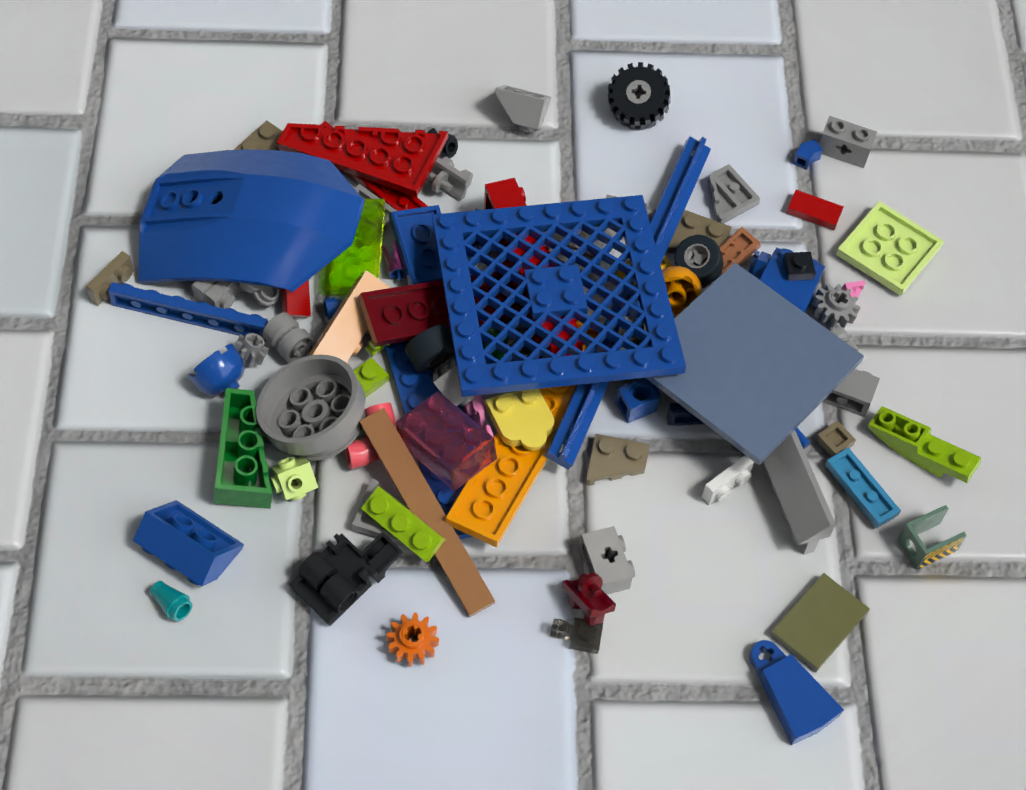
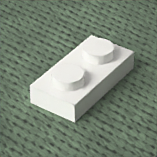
M744 455L705 485L702 499L708 505L717 499L718 501L725 499L734 486L737 484L742 486L752 476L750 472L754 461Z

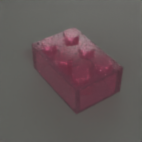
M439 391L395 422L396 429L409 452L453 491H456L497 459L494 438Z

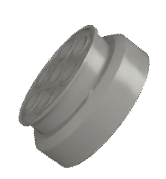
M309 355L285 365L268 380L257 401V420L268 439L279 450L296 458L303 455L308 461L323 460L345 450L359 435L362 429L359 421L365 418V393L353 369L344 360L331 355Z

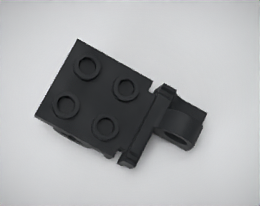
M383 532L362 552L342 533L340 535L336 534L334 538L337 544L334 545L328 541L326 543L328 547L321 553L314 552L308 556L298 569L299 574L289 583V586L331 626L372 586L368 578L371 576L379 583L385 577L387 569L403 554V551Z

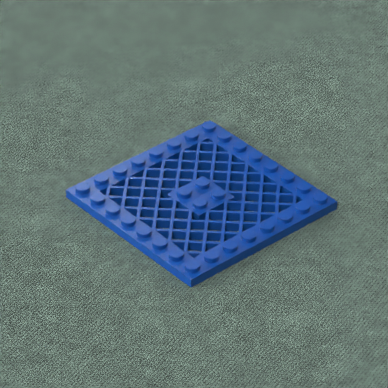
M643 195L432 215L461 397L685 373L686 364ZM609 228L615 231L616 235L611 237L604 232ZM584 231L591 236L586 240L578 234ZM557 233L564 237V239L558 242L551 237ZM529 235L537 239L534 245L525 241ZM623 237H624V240H625V244H623L622 242H620V240H621ZM504 238L511 243L504 247L498 242ZM598 239L606 245L601 249L593 243ZM478 241L484 246L478 250L471 245ZM570 242L579 246L576 252L567 247ZM544 244L553 249L549 254L540 250ZM517 247L526 251L522 257L513 252ZM615 249L622 254L619 258H616L609 254V252ZM493 250L500 255L493 259L487 253ZM587 251L595 257L590 261L582 255ZM466 253L472 256L469 262L467 260ZM559 254H562L563 256L567 257L568 260L565 263H562L561 261L557 260L556 257ZM533 256L542 261L538 266L529 262ZM628 258H629V261H630V265H628L627 263H625V261H626ZM506 259L515 263L511 269L502 264ZM603 260L611 266L608 270H605L598 264ZM482 262L488 267L482 271L475 266ZM575 263H577V264H579L580 266L584 267V269L582 270L581 273H580V270H579V266H578V265H574ZM522 268L525 269L524 277L518 274ZM620 270L627 274V276L622 280L614 275V273ZM494 271L503 275L499 281L491 277ZM592 272L599 276L600 279L594 282L587 276ZM470 275L477 278L473 283H471ZM633 279L636 287L629 284ZM510 280L519 285L516 290L506 286ZM609 282L616 286V288L611 292L603 287V285ZM483 283L492 287L488 293L479 288ZM583 286L589 289L586 294L584 293ZM525 290H527L528 298L522 295ZM624 291L633 297L626 301L619 295ZM499 292L508 297L503 303L494 298ZM598 294L605 298V300L600 304L593 300L592 297ZM474 296L480 299L477 305H475ZM638 301L640 302L641 309L635 306ZM514 302H517L524 308L520 312H517L510 306ZM612 303L621 308L617 314L608 309ZM487 305L496 309L492 315L483 310ZM588 308L594 311L591 316L586 315ZM530 311L532 315V320L526 317L530 313ZM627 313H630L638 319L632 323L624 317ZM503 314L512 319L508 325L498 320ZM603 316L610 320V322L605 326L596 320ZM478 318L485 322L480 328ZM573 318L583 323L579 329L569 324ZM546 321L556 326L551 332L542 327ZM643 323H645L646 331L640 328ZM518 324L528 329L524 335L515 330ZM617 325L626 330L623 336L613 331ZM491 327L500 331L496 338L487 333ZM591 328L600 334L594 339L587 335L586 332ZM562 330L572 335L568 341L558 337ZM535 333L544 338L540 345L530 339ZM633 335L643 340L639 346L629 341ZM507 336L516 341L512 348L503 343ZM608 338L616 344L610 349L602 344V341ZM482 340L489 344L484 350ZM578 340L588 346L584 352L574 346ZM551 343L560 348L556 355L546 349ZM523 346L533 351L529 357L519 353ZM495 349L505 354L501 360L491 355Z

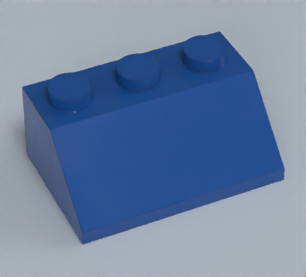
M177 500L145 511L133 539L135 543L142 547L143 551L155 555L164 561L167 567L179 571L191 583L200 586L217 580L244 547L242 542Z

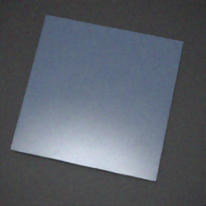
M735 262L674 319L686 364L685 373L645 378L752 461L760 465L863 361L864 355Z

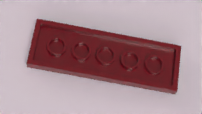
M495 271L491 277L499 281L503 275ZM470 275L471 283H473L477 278ZM442 280L362 292L358 297L374 347L409 341L424 330L436 325L445 324L450 330ZM510 280L506 286L514 290V287ZM485 283L479 287L486 293L492 289V287ZM499 292L494 298L503 303L508 297ZM474 296L475 305H477L480 299ZM517 302L510 306L517 312L522 310ZM487 305L483 309L490 315H492L496 311V309L491 307L490 305ZM503 314L498 320L507 324L512 319ZM478 318L479 326H482L485 322Z

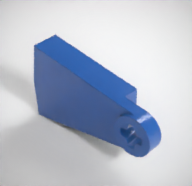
M761 640L753 646L749 655L750 662L756 670L791 745L819 733L840 717L844 709L791 654L786 656L775 643L768 640ZM760 650H762L764 653L769 652L771 654V657L769 658L770 662H768L766 659H759V656L761 654Z

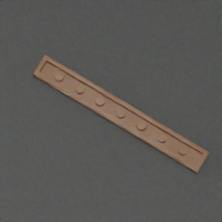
M385 408L360 420L359 423L407 508L446 539L434 555L469 617L495 604L492 594L451 524L445 522L446 514Z

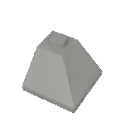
M507 85L496 88L495 94L513 124L520 125V130L534 132V129L538 130L542 127L551 101L550 96Z

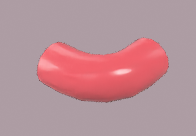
M381 403L365 409L367 417L385 408L395 426V417L391 403ZM366 434L362 438L354 440L344 450L350 470L367 466L379 460Z

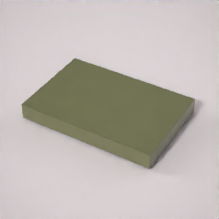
M823 573L771 631L770 636L817 672L867 615L870 608Z

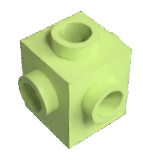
M303 455L295 459L294 457L284 458L278 462V465L271 467L274 477L270 478L276 494L281 493L286 500L301 499L306 496V492L318 488L311 464Z

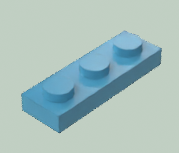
M849 447L826 461L825 466L876 529L899 516L901 512L899 507Z

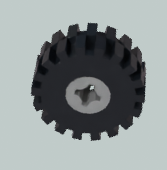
M638 62V67H633V63L627 64L628 69L620 68L618 70L619 75L616 76L614 74L611 78L612 84L609 83L608 101L610 110L613 112L616 120L620 119V123L623 126L629 124L630 129L640 126L641 130L646 129L647 124L653 127L656 125V120L661 122L664 119V113H668L671 96L668 79L666 76H662V71L659 68L655 71L652 64L648 63L647 67H644L643 62Z

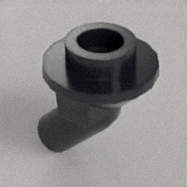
M432 128L427 132L439 134L435 128ZM448 134L449 137L440 153V157L451 159L457 152L458 141L454 135Z

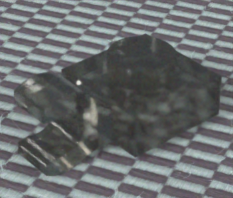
M574 617L573 625L565 620L554 619L550 637L570 640L569 649L598 654L603 623L589 626L584 619Z

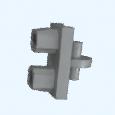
M438 157L427 180L432 182V190L436 193L444 190L461 201L465 198L467 188L471 185L473 174L466 169L459 171L454 168L453 161L448 157L442 159Z

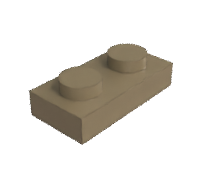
M122 251L86 285L89 300L99 306L104 300L110 298L108 290L112 282L121 284L129 280L134 272L131 256Z

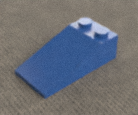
M776 247L760 281L806 313L817 290L825 266L813 259L816 272L813 280L788 281L783 257L785 253H792L793 251Z

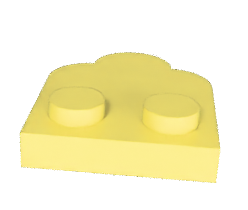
M539 389L508 392L485 400L486 410L501 440L509 446L522 445L529 451L539 450L545 445L547 436L553 431L554 417Z

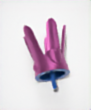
M395 240L393 244L394 261H392L385 246L382 245L381 249L388 265V276L401 281V278L406 277Z

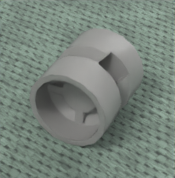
M282 312L273 317L267 323L262 333L263 338L273 348H277L278 353L288 363L305 357L314 344V338L305 329H300L299 323L287 312Z

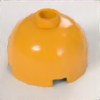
M670 266L663 269L662 273L672 313L677 317L702 293V286L697 275L688 268Z

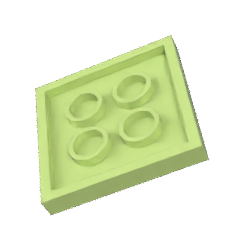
M879 201L841 244L836 255L902 296L940 250L944 241Z

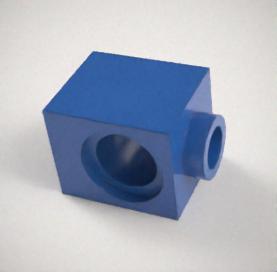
M641 378L619 387L615 403L627 423L657 412L660 392L649 380Z

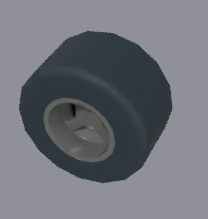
M445 324L436 325L424 330L406 345L405 352L416 371L419 373L427 372L454 354L451 332Z

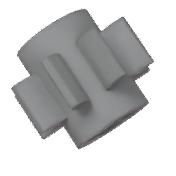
M248 333L245 337L239 335L234 345L243 359L244 366L247 367L254 366L255 363L261 365L269 348L264 346V339L255 333Z

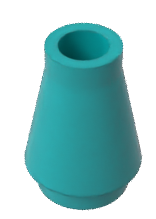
M157 581L151 587L150 594L155 598L168 619L181 621L189 615L193 605L188 595L170 587L163 581Z

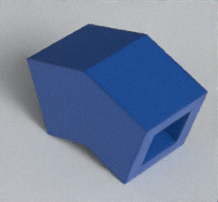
M816 139L800 145L794 157V165L807 170L812 162L820 160L823 149Z

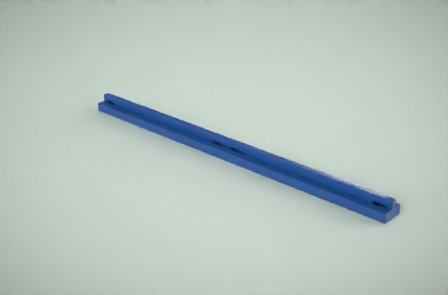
M690 136L685 141L649 221L660 265L710 153L711 148L704 145L707 140L704 137L698 141ZM634 279L629 284L633 285ZM624 291L619 295L625 300H630L633 297ZM638 301L635 306L641 309L640 302ZM612 304L610 310L617 314L621 308ZM605 319L603 325L607 326L610 320ZM618 325L613 329V331H615L616 333H618L619 330ZM608 338L602 341V344L610 349L616 344ZM609 381L575 386L544 455L545 457L567 470L573 466ZM562 444H564L562 451L559 453Z

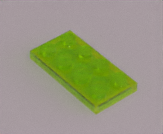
M364 199L365 203L352 245L326 265L323 289L325 296H346L357 277L366 270L379 279L386 208L384 199Z

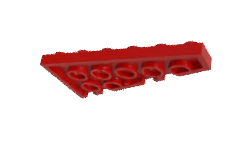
M287 123L276 144L280 150L303 153L330 160L338 170L418 197L449 136L448 131H439V134L425 133V130L400 132L399 129L374 127H358V130L345 129V126L320 128L316 124Z

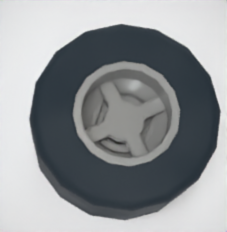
M698 234L687 237L678 245L674 255L675 266L688 268L695 273L701 282V286L712 283L722 273L724 262L721 250L715 240L708 236Z

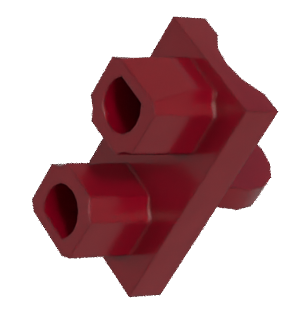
M583 573L579 576V579L574 581L563 580L561 587L569 595L568 604L573 609H582L585 612L584 621L589 626L603 623L605 614L615 611L616 603L601 589L603 580L596 573L588 575Z

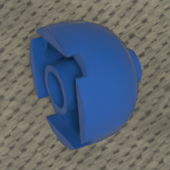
M233 344L225 346L228 350L225 353L221 354L217 350L194 368L197 374L188 375L189 379L201 392L210 396H217L225 393L226 388L238 389L240 387L238 381L243 377L245 368L243 359Z

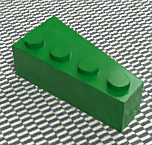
M226 388L213 503L271 509L273 493L269 481L268 465L265 459L263 437L261 436L260 425L257 420L255 393L252 390Z

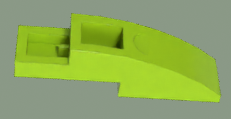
M881 406L868 424V428L890 448L940 478L946 473L968 483L981 463V457L931 435L930 427L884 406Z

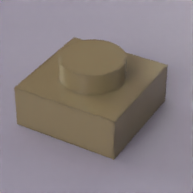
M838 420L818 433L815 439L831 457L848 447L851 448L856 441Z

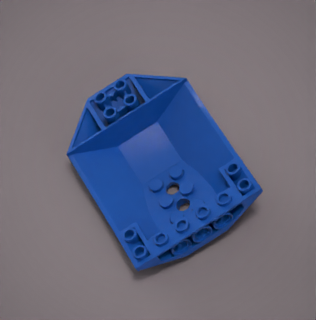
M253 149L223 150L183 155L155 180L142 214L139 227L138 281L141 284L173 281L238 282L288 289L292 293L352 245L365 201L333 163L327 159L297 152ZM221 194L223 195L220 202L212 204V201L216 200Z

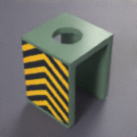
M947 505L905 523L897 538V541L916 570L958 551L967 536L965 532H962L928 549L919 538L918 534L942 522L949 509ZM910 540L915 545L916 552L912 549L910 545Z

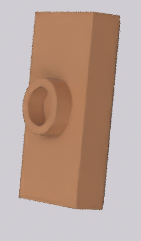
M743 227L719 247L724 262L722 273L719 277L735 262L738 265L744 263L761 247V243Z

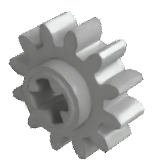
M828 283L824 289L819 288L811 303V305L816 307L813 313L815 315L821 314V322L829 321L832 328L835 327L836 323L845 328L847 323L853 324L861 309L860 306L855 305L858 297H850L851 290H842L840 284L833 289Z

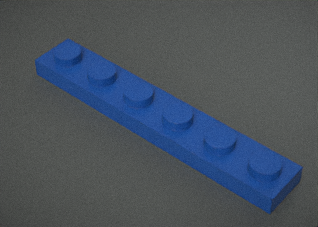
M112 282L108 290L112 306L233 335H243L245 337L248 333H255L263 338L262 333L268 323L266 318L257 314L249 315L237 312L232 308H219L211 306L206 302L198 303L186 300L181 296H169L160 294L155 290L135 288L130 284Z

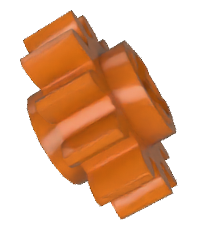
M414 613L412 620H408L402 614L400 625L397 622H391L392 632L386 634V641L390 643L388 645V652H397V663L401 662L403 658H407L409 667L413 665L414 659H418V662L424 665V655L428 657L435 656L433 647L439 646V638L435 636L437 634V626L428 627L429 617L418 621V614ZM410 637H414V640L418 639V641L412 642Z

